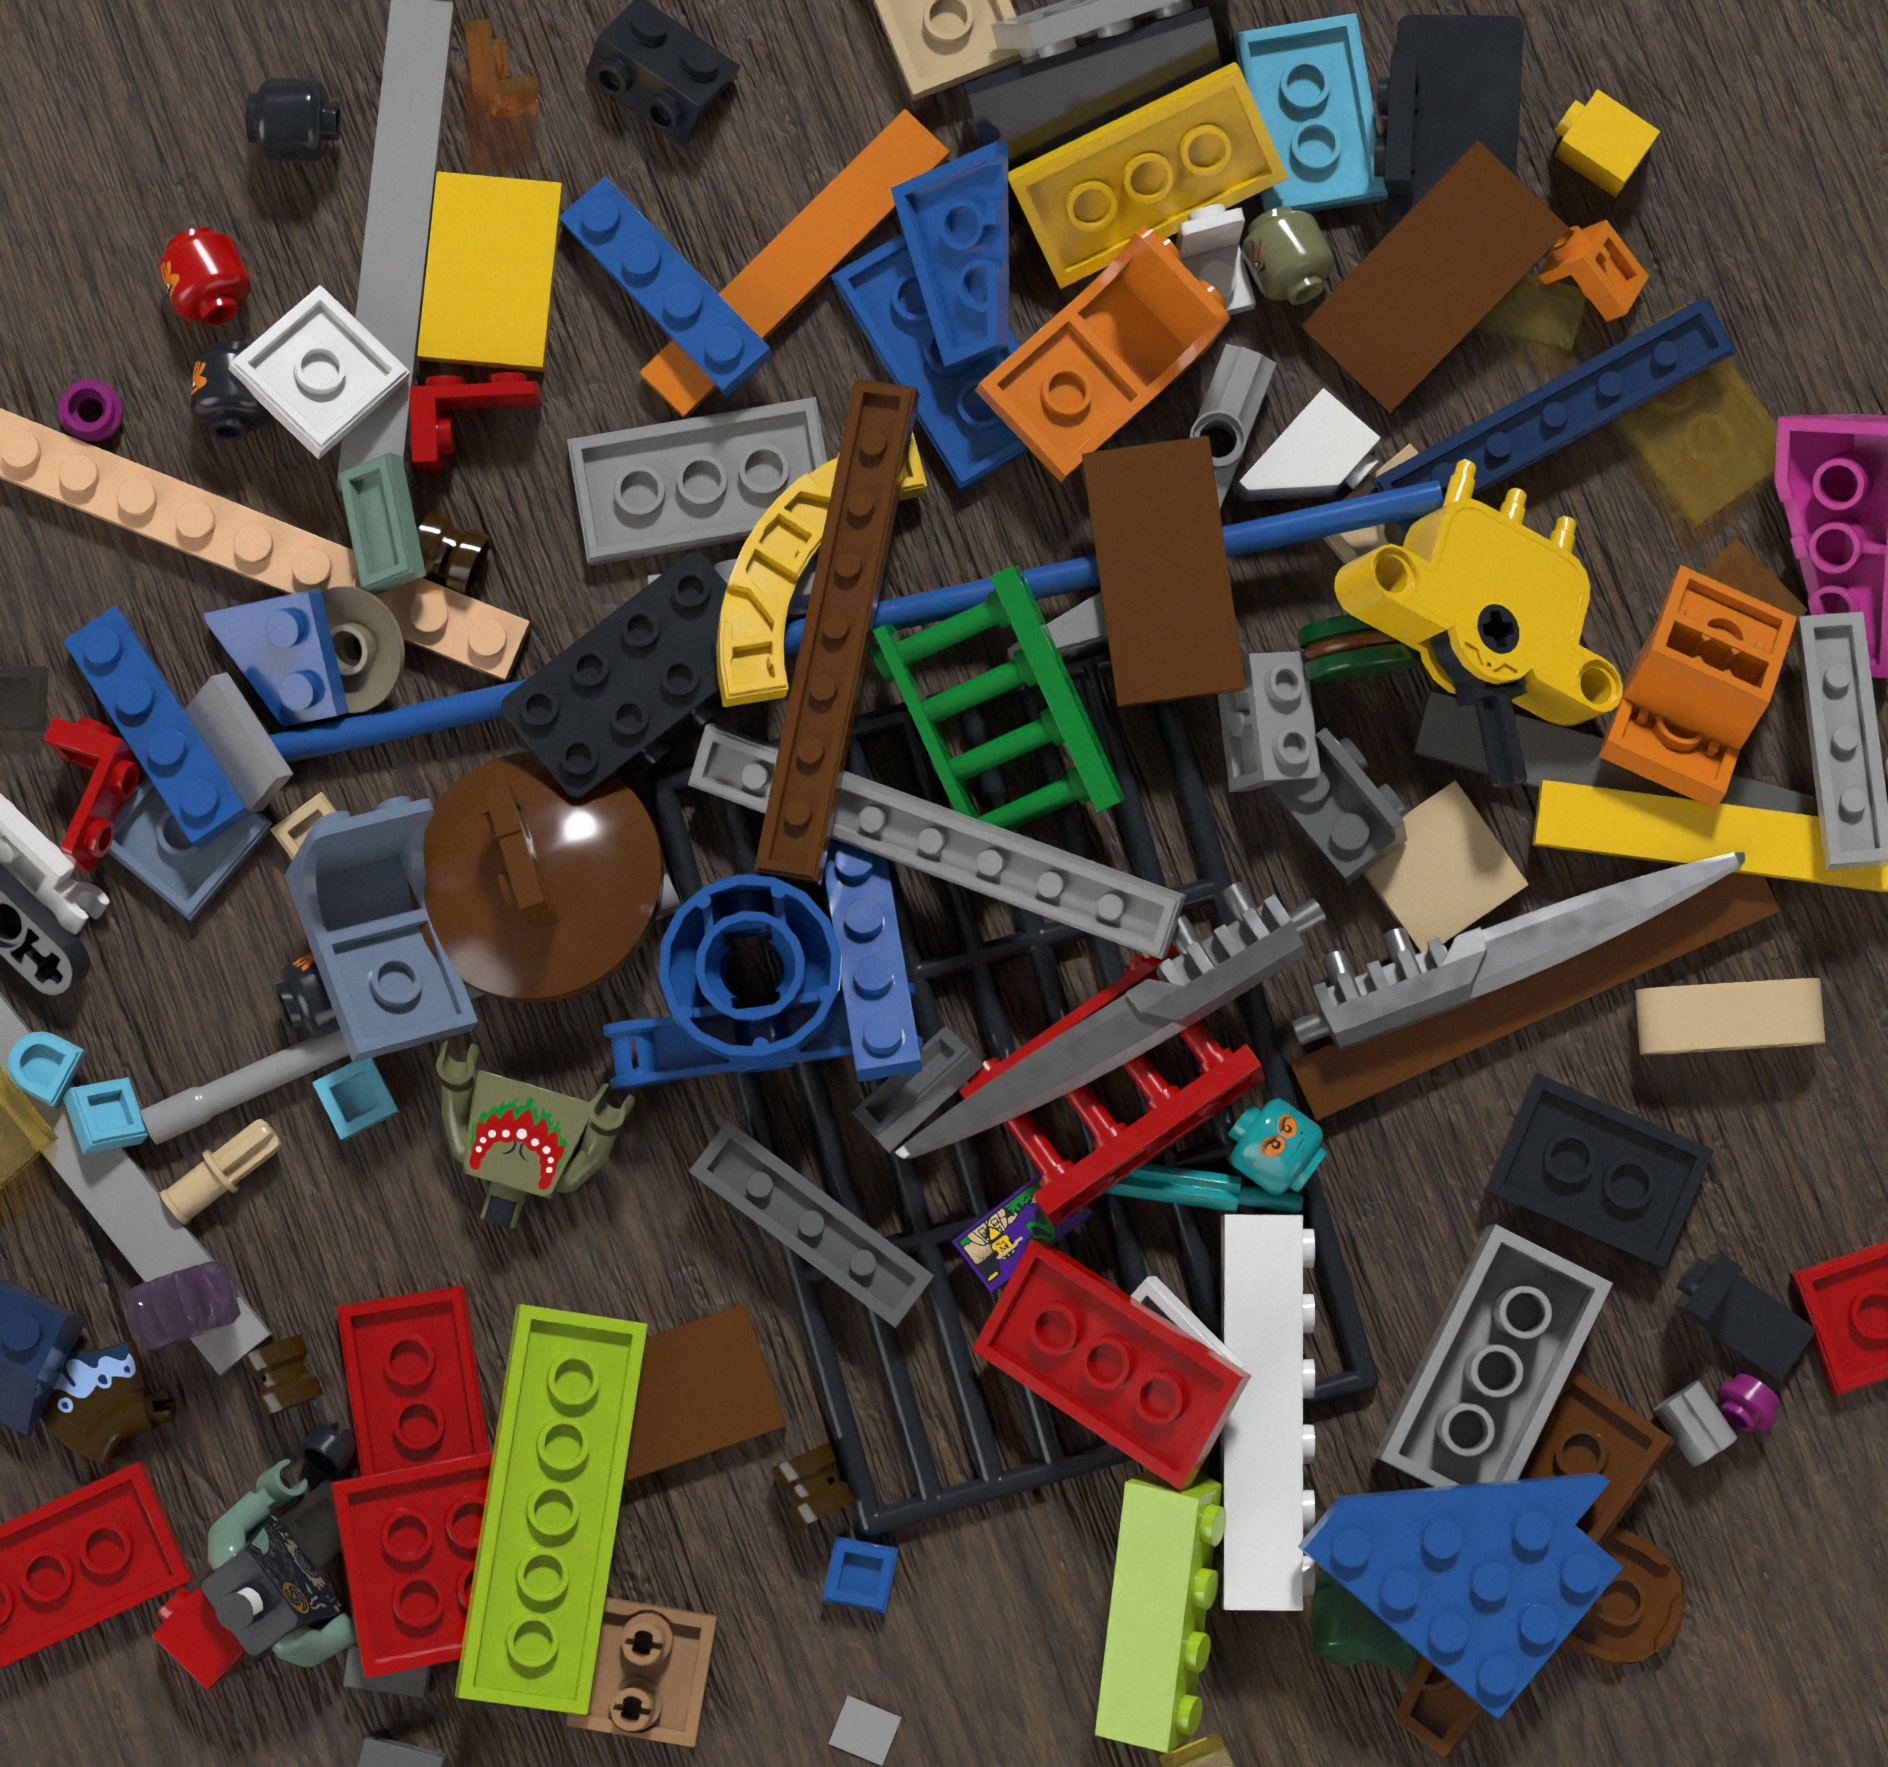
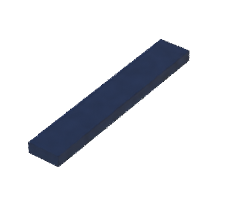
M1705 296L1373 478L1372 483L1376 492L1379 493L1438 480L1444 501L1450 477L1454 474L1457 463L1461 460H1470L1476 466L1475 486L1471 498L1473 499L1728 359L1737 350ZM1426 515L1396 521L1394 524L1403 537L1407 535L1412 524Z

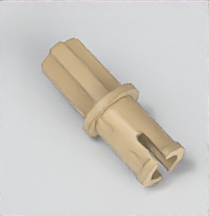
M263 1119L255 1120L216 1152L213 1153L210 1150H206L202 1153L205 1160L167 1190L161 1191L160 1196L173 1215L182 1224L187 1225L194 1216L228 1190L236 1193L239 1190L237 1183L280 1150L282 1144L279 1136Z

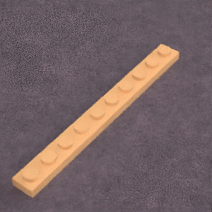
M0 408V479L288 595L317 588L323 591L337 586H352L361 589L354 551L352 549ZM418 578L376 595L394 615L400 627L403 641L507 683L532 626L530 621L424 578Z

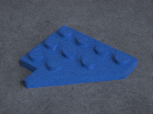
M1598 1473L1339 1496L1297 1546L1497 1720L1500 1719L1623 1568L1576 1526V1523L1610 1483L1606 1477Z

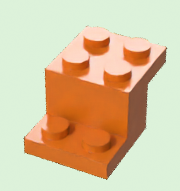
M1680 565L1671 580L1657 623L1628 671L1623 685L1621 701L1614 710L1598 757L1713 809H1717L1727 792L1740 749L1770 703L1797 617Z

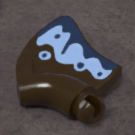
M130 1340L97 1350L73 1348L40 1418L53 1435L73 1451L97 1462L111 1465L118 1448L124 1440L137 1434L155 1430L159 1423H170L176 1416V1404L173 1394L169 1390L160 1388L154 1392L150 1391L136 1341Z

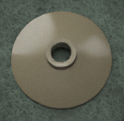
M337 586L321 591L348 705V713L370 710L383 703L393 693L400 681L405 660L404 641L400 627L389 608L372 593L352 586ZM356 637L362 647V656L355 650L354 641Z

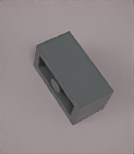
M358 1643L349 1646L343 1686L424 1698L428 1695L432 1665L365 1678L363 1677Z
M369 1734L364 1739L357 1767H445L448 1754Z

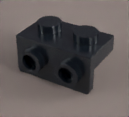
M634 0L598 35L585 76L603 92L614 97L643 117L656 129L664 132L678 143L686 145L693 138L701 116L734 83L740 65L648 1Z

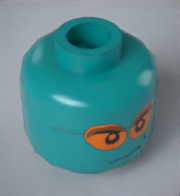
M1282 1099L1269 1101L1261 1111L1250 1103L1228 1133L1231 1138L1238 1142L1231 1153L1232 1165L1273 1195H1280L1289 1188L1298 1193L1327 1154V1151L1320 1147L1323 1141L1321 1127Z

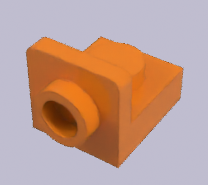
M1607 220L1582 230L1579 226L1570 227V230L1549 251L1548 258L1537 274L1545 285L1571 275L1580 286L1584 295L1591 300L1607 322L1625 316L1649 278V275Z

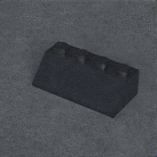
M1208 6L964 83V119L974 150L995 141L1008 143V172L1221 69L1222 64ZM1008 180V189H1012L1011 184Z

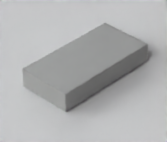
M228 672L211 676L185 709L252 813L263 811L293 773Z

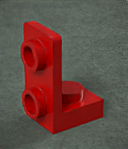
M503 372L489 375V383L463 384L462 377L440 375L426 378L425 386L409 387L412 463L419 474L445 473L444 454H454L453 418L452 416H443V411L542 406V392L536 381H527L526 375L522 373Z

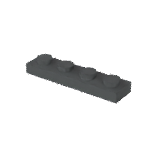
M729 1120L726 1121L689 1170L692 1175L895 1328L934 1277L932 1273Z

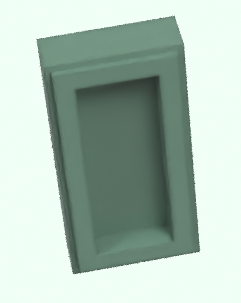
M389 452L338 473L361 590L368 591L376 596L426 576L402 456Z

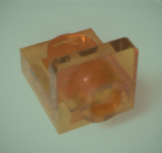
M489 19L464 22L472 91L478 113L489 111L490 116L495 118H511L525 114L527 106L539 105V93L534 76L499 80V77L510 76L507 44L505 38L494 39Z

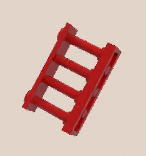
M1172 942L1167 956L1163 959L1143 952L1139 953L1125 966L1124 970L1127 974L1001 1062L998 1058L985 1061L983 1063L984 1066L967 1080L968 1085L959 1090L963 1099H966L988 1082L1062 1033L1119 999L1127 991L1145 980L1160 981L1156 974L1158 964L1168 958L1173 960L1180 956ZM1201 1019L1179 1032L1180 1036L1202 1064L1199 1068L1201 1076L1182 1090L1177 1085L1170 1087L1146 1053L1123 1064L1122 1066L1149 1101L1146 1105L1148 1113L1129 1127L1124 1123L1116 1124L1088 1083L1065 1094L1064 1096L1096 1139L1092 1144L1095 1151L1075 1165L1071 1160H1062L1029 1112L1004 1122L1043 1176L1039 1181L1042 1188L1033 1193V1196L1052 1226L1055 1228L1263 1082L1265 1076L1262 1065L1247 1044L1234 1053L1230 1048L1222 1049Z

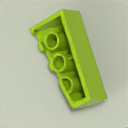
M1147 1470L1125 1482L1095 1728L1096 1736L1169 1753L1193 1736L1199 1727L1203 1703L1202 1699L1196 1696L1198 1676L1205 1668L1210 1653V1636L1204 1633L1206 1611L1212 1606L1218 1589V1573L1212 1570L1214 1547L1221 1541L1226 1525V1510L1220 1506L1222 1485L1201 1470H1199L1190 1488L1183 1490L1177 1489L1151 1470Z

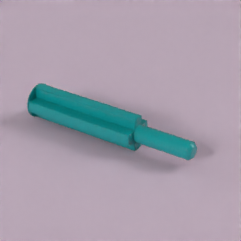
M1146 1163L1106 1191V1195L1114 1194L1236 1212L1238 1204L1294 1213L1300 1212L1303 1206L1301 1194L1284 1192L1280 1195H1273L1263 1188L1241 1185L1240 1176Z

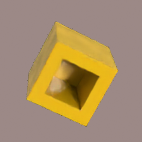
M1597 89L1586 106L1575 100L1556 127L1554 132L1562 136L1563 139L1554 157L1616 198L1652 147L1660 131Z

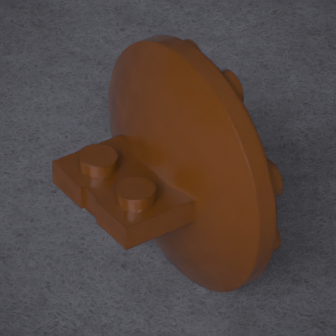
M533 751L520 752L499 757L468 772L445 791L433 805L435 813L426 827L423 845L427 876L424 887L425 907L443 950L465 984L479 992L507 1001L521 1003L557 1001L583 993L604 982L619 971L641 947L656 919L664 887L663 852L659 836L645 807L634 792L616 775L610 777L585 798L573 799L567 795ZM408 882L413 910L421 909ZM427 922L419 925L420 932L425 943L438 959Z

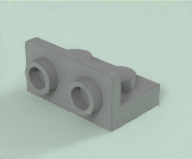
M1303 652L1253 653L1242 656L1245 691L1218 694L1229 792L1253 791L1280 781L1308 780L1318 777L1320 775L1319 756L1315 736L1310 683L1305 678L1303 666L1307 661L1304 659Z

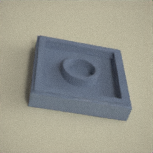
M147 775L135 789L133 795L120 807L114 821V838L108 852L188 920L194 922L269 834L270 829L275 824L260 812L251 813L198 849L191 844Z

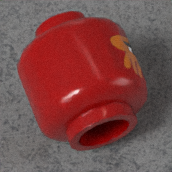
M206 227L191 228L174 236L169 241L166 247L167 250L159 262V271L175 312L186 320L203 321L206 325H219L234 318L239 312V306L246 301L251 291L250 277L236 243L226 234L213 232L210 228Z

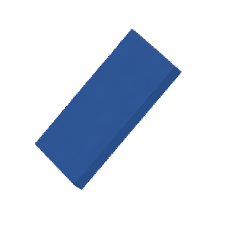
M904 233L831 275L832 283L893 383L916 387L920 393L915 419L960 492L1031 451L975 392L978 384L1021 347L1009 328L1008 347L958 368L944 367Z

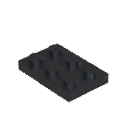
M1534 1073L1483 1191L1648 1264L1664 1269L1714 1150L1541 1074Z

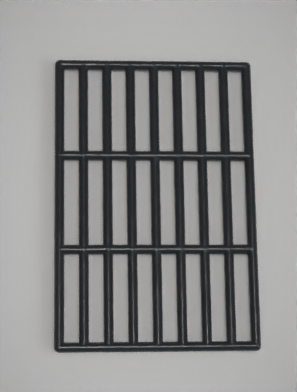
M1107 643L1062 656L1071 679H1080L1094 730L1126 800L1116 805L1137 876L1140 879L1167 888L1104 674L1105 670L1112 669L1109 645ZM1025 682L958 713L968 751L992 740L982 708L983 705L1019 696L1026 723L1028 724L1041 718L1040 711L1048 708L1039 684L1029 688ZM946 690L926 695V698L929 699ZM1179 701L1154 703V710L1204 875V879L1169 889L1186 895L1182 911L1212 903L1218 926L1220 927L1225 924L1227 927L1234 923L1235 920L1222 902L1219 894L1232 885V880ZM901 702L856 715L844 771L871 780L860 741L897 730L915 796L945 807L932 760L906 703ZM781 737L765 742L779 747ZM1051 741L1034 749L1045 787L1068 776L1059 745L1055 746ZM694 762L657 772L649 780V790L682 905L704 887L677 795L679 792L694 788L688 785ZM999 765L976 776L987 813L1010 803ZM718 796L740 875L756 874L754 868L759 847L746 806ZM1076 801L1053 811L1063 850L1093 861ZM1018 828L1011 830V832L1019 834ZM887 859L908 983H915L916 994L910 997L918 1035L923 1038V1045L943 1028L931 983L967 973L991 1058H998L1001 1062L1014 1053L1016 1049L992 970L993 965L1025 956L1029 957L1049 1027L1071 1013L1053 948L1090 938L1104 989L1126 974L1118 943L1058 921L1045 924L1042 915L1015 905L1014 909L1021 931L984 942L969 888L940 878V882L960 949L923 959L895 861ZM823 872L821 886L809 884L813 901L830 919L832 925ZM772 934L757 936L777 1002L780 1001V996H777L775 991L783 980V967L780 959L771 950L768 942L773 940ZM727 971L726 978L730 989L733 991L729 974ZM841 981L840 992L843 993V987H842V981ZM1261 982L1239 997L1257 1058L1263 1068L1264 1082L1270 1101L1273 1099L1285 1100L1300 1111ZM734 1002L735 1009H738L737 1002ZM1204 1017L1201 1021L1209 1030L1206 1017ZM1188 1047L1196 1077L1199 1078L1201 1076L1199 1068L1202 1064ZM1148 1050V1051H1146L1145 1053H1146V1055L1149 1057V1059H1150L1151 1062H1152V1059H1151V1056H1150V1053H1149V1050ZM820 1061L796 1063L795 1070L832 1199L866 1224ZM730 1072L747 1135L781 1160L757 1073ZM889 1077L865 1081L869 1095ZM1131 1078L1140 1113L1143 1117L1148 1113L1146 1105L1149 1101ZM1089 1082L1088 1085L1094 1092L1092 1082ZM960 1088L939 1106L941 1115H944L964 1100L959 1092ZM1231 1104L1209 1119L1215 1141L1178 1151L1177 1145L1174 1143L1154 1159L1147 1162L1199 1171L1223 1165L1226 1175L1240 1176L1241 1185L1255 1187L1254 1181L1237 1170L1231 1162V1153L1238 1143L1228 1135L1236 1124ZM1073 1108L1086 1156L1095 1151L1092 1144L1096 1139ZM1033 1110L1028 1111V1112L1030 1113V1115L1032 1116V1118H1033V1119L1035 1120V1122L1037 1123L1036 1118H1035L1034 1111H1033ZM974 1135L950 1144L969 1212L933 1223L914 1158L903 1159L895 1153L896 1150L909 1141L908 1136L890 1152L885 1149L908 1230L884 1236V1238L906 1255L911 1256L915 1254L917 1263L934 1275L925 1291L979 1478L942 1489L897 1330L863 1304L917 1494L915 1497L880 1507L816 1284L830 1278L777 1239L845 1480L855 1500L852 1504L861 1532L868 1536L878 1535L1134 1460L1103 1438L1101 1443L1066 1453L1052 1404L1019 1382L1041 1460L1003 1470L940 1247L952 1244L955 1238L1000 1204L994 1205ZM1015 1138L1026 1179L1029 1182L1040 1172ZM1317 1168L1298 1194H1301L1303 1197L1302 1210L1308 1229H1314L1316 1258L1350 1370L1315 1380L1314 1398H1303V1411L1372 1391L1376 1388L1379 1381ZM1105 1192L1091 1203L1100 1201L1125 1290L1131 1296L1148 1277V1273L1125 1196L1106 1195ZM1167 1202L1201 1321L1221 1341V1295L1195 1206ZM1238 1204L1236 1211L1237 1215H1264L1260 1207ZM1068 1233L1053 1244V1246L1077 1261ZM1009 1280L993 1291L996 1303ZM1303 1349V1359H1306V1356H1305V1353H1304V1349Z

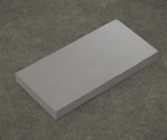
M816 397L567 439L589 566L748 539L759 519L787 488L805 473L810 474L821 465L827 463Z

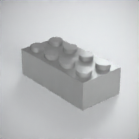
M1496 1224L1486 1226L1374 1457L1432 1487L1518 1480L1613 1283Z

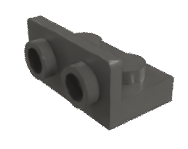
M1325 727L1315 735L1320 775L1308 780L1280 781L1268 785V789L1280 806L1348 886L1408 840L1405 823L1402 819L1408 814V811L1396 793L1387 784L1384 783L1377 789L1363 771L1369 767L1368 763L1354 743L1346 736L1338 742Z

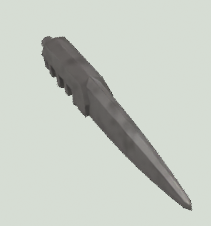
M1729 853L1650 873L1549 905L1483 930L1479 927L1457 935L1449 951H1447L1444 944L1442 945L1438 937L1427 941V951L1416 954L1404 928L1392 929L1382 937L1392 964L1381 967L1379 960L1366 964L1368 973L1357 977L1345 951L1331 952L1322 959V963L1332 986L1327 988L1325 982L1312 986L1320 1011L1291 1021L1300 1045L1330 1035L1338 1051L1341 1052L1475 1002L1478 996L1507 986L1572 958L1677 905L1740 868L1745 862V853Z
M1241 882L1232 884L1223 890L1219 897L1235 920L1234 923L1227 927L1223 924L1214 930V935L1202 942L1185 915L1179 917L1171 942L1180 956L1173 960L1168 958L1158 964L1156 974L1160 981L1145 980L1127 991L1119 999L1048 1042L950 1109L902 1145L895 1153L903 1159H911L965 1139L1061 1097L1138 1057L1307 955L1300 936L1326 920L1325 914L1314 898L1287 913L1275 894L1264 900V904L1257 908Z

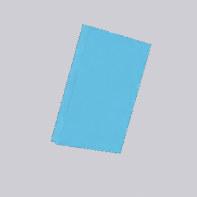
M1357 13L1233 33L1232 43L1236 63L1244 76L1288 176V179L1259 192L1262 212L1265 213L1277 207L1288 206L1293 211L1310 213L1387 200L1388 193L1384 180L1385 177L1374 176L1375 140L1379 139Z

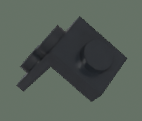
M1723 1253L1709 1254L1706 1260L1697 1257L1684 1272L1676 1286L1682 1294L1673 1307L1775 1380L1783 1379L1815 1333L1814 1328L1741 1276L1740 1273L1744 1268Z

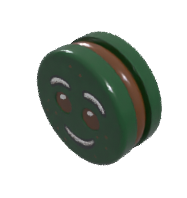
M1351 614L1310 623L1300 628L1297 633L1299 647L1304 649L1303 656L1307 661L1303 665L1305 678L1310 684H1337L1382 677L1414 668L1422 661L1419 651Z

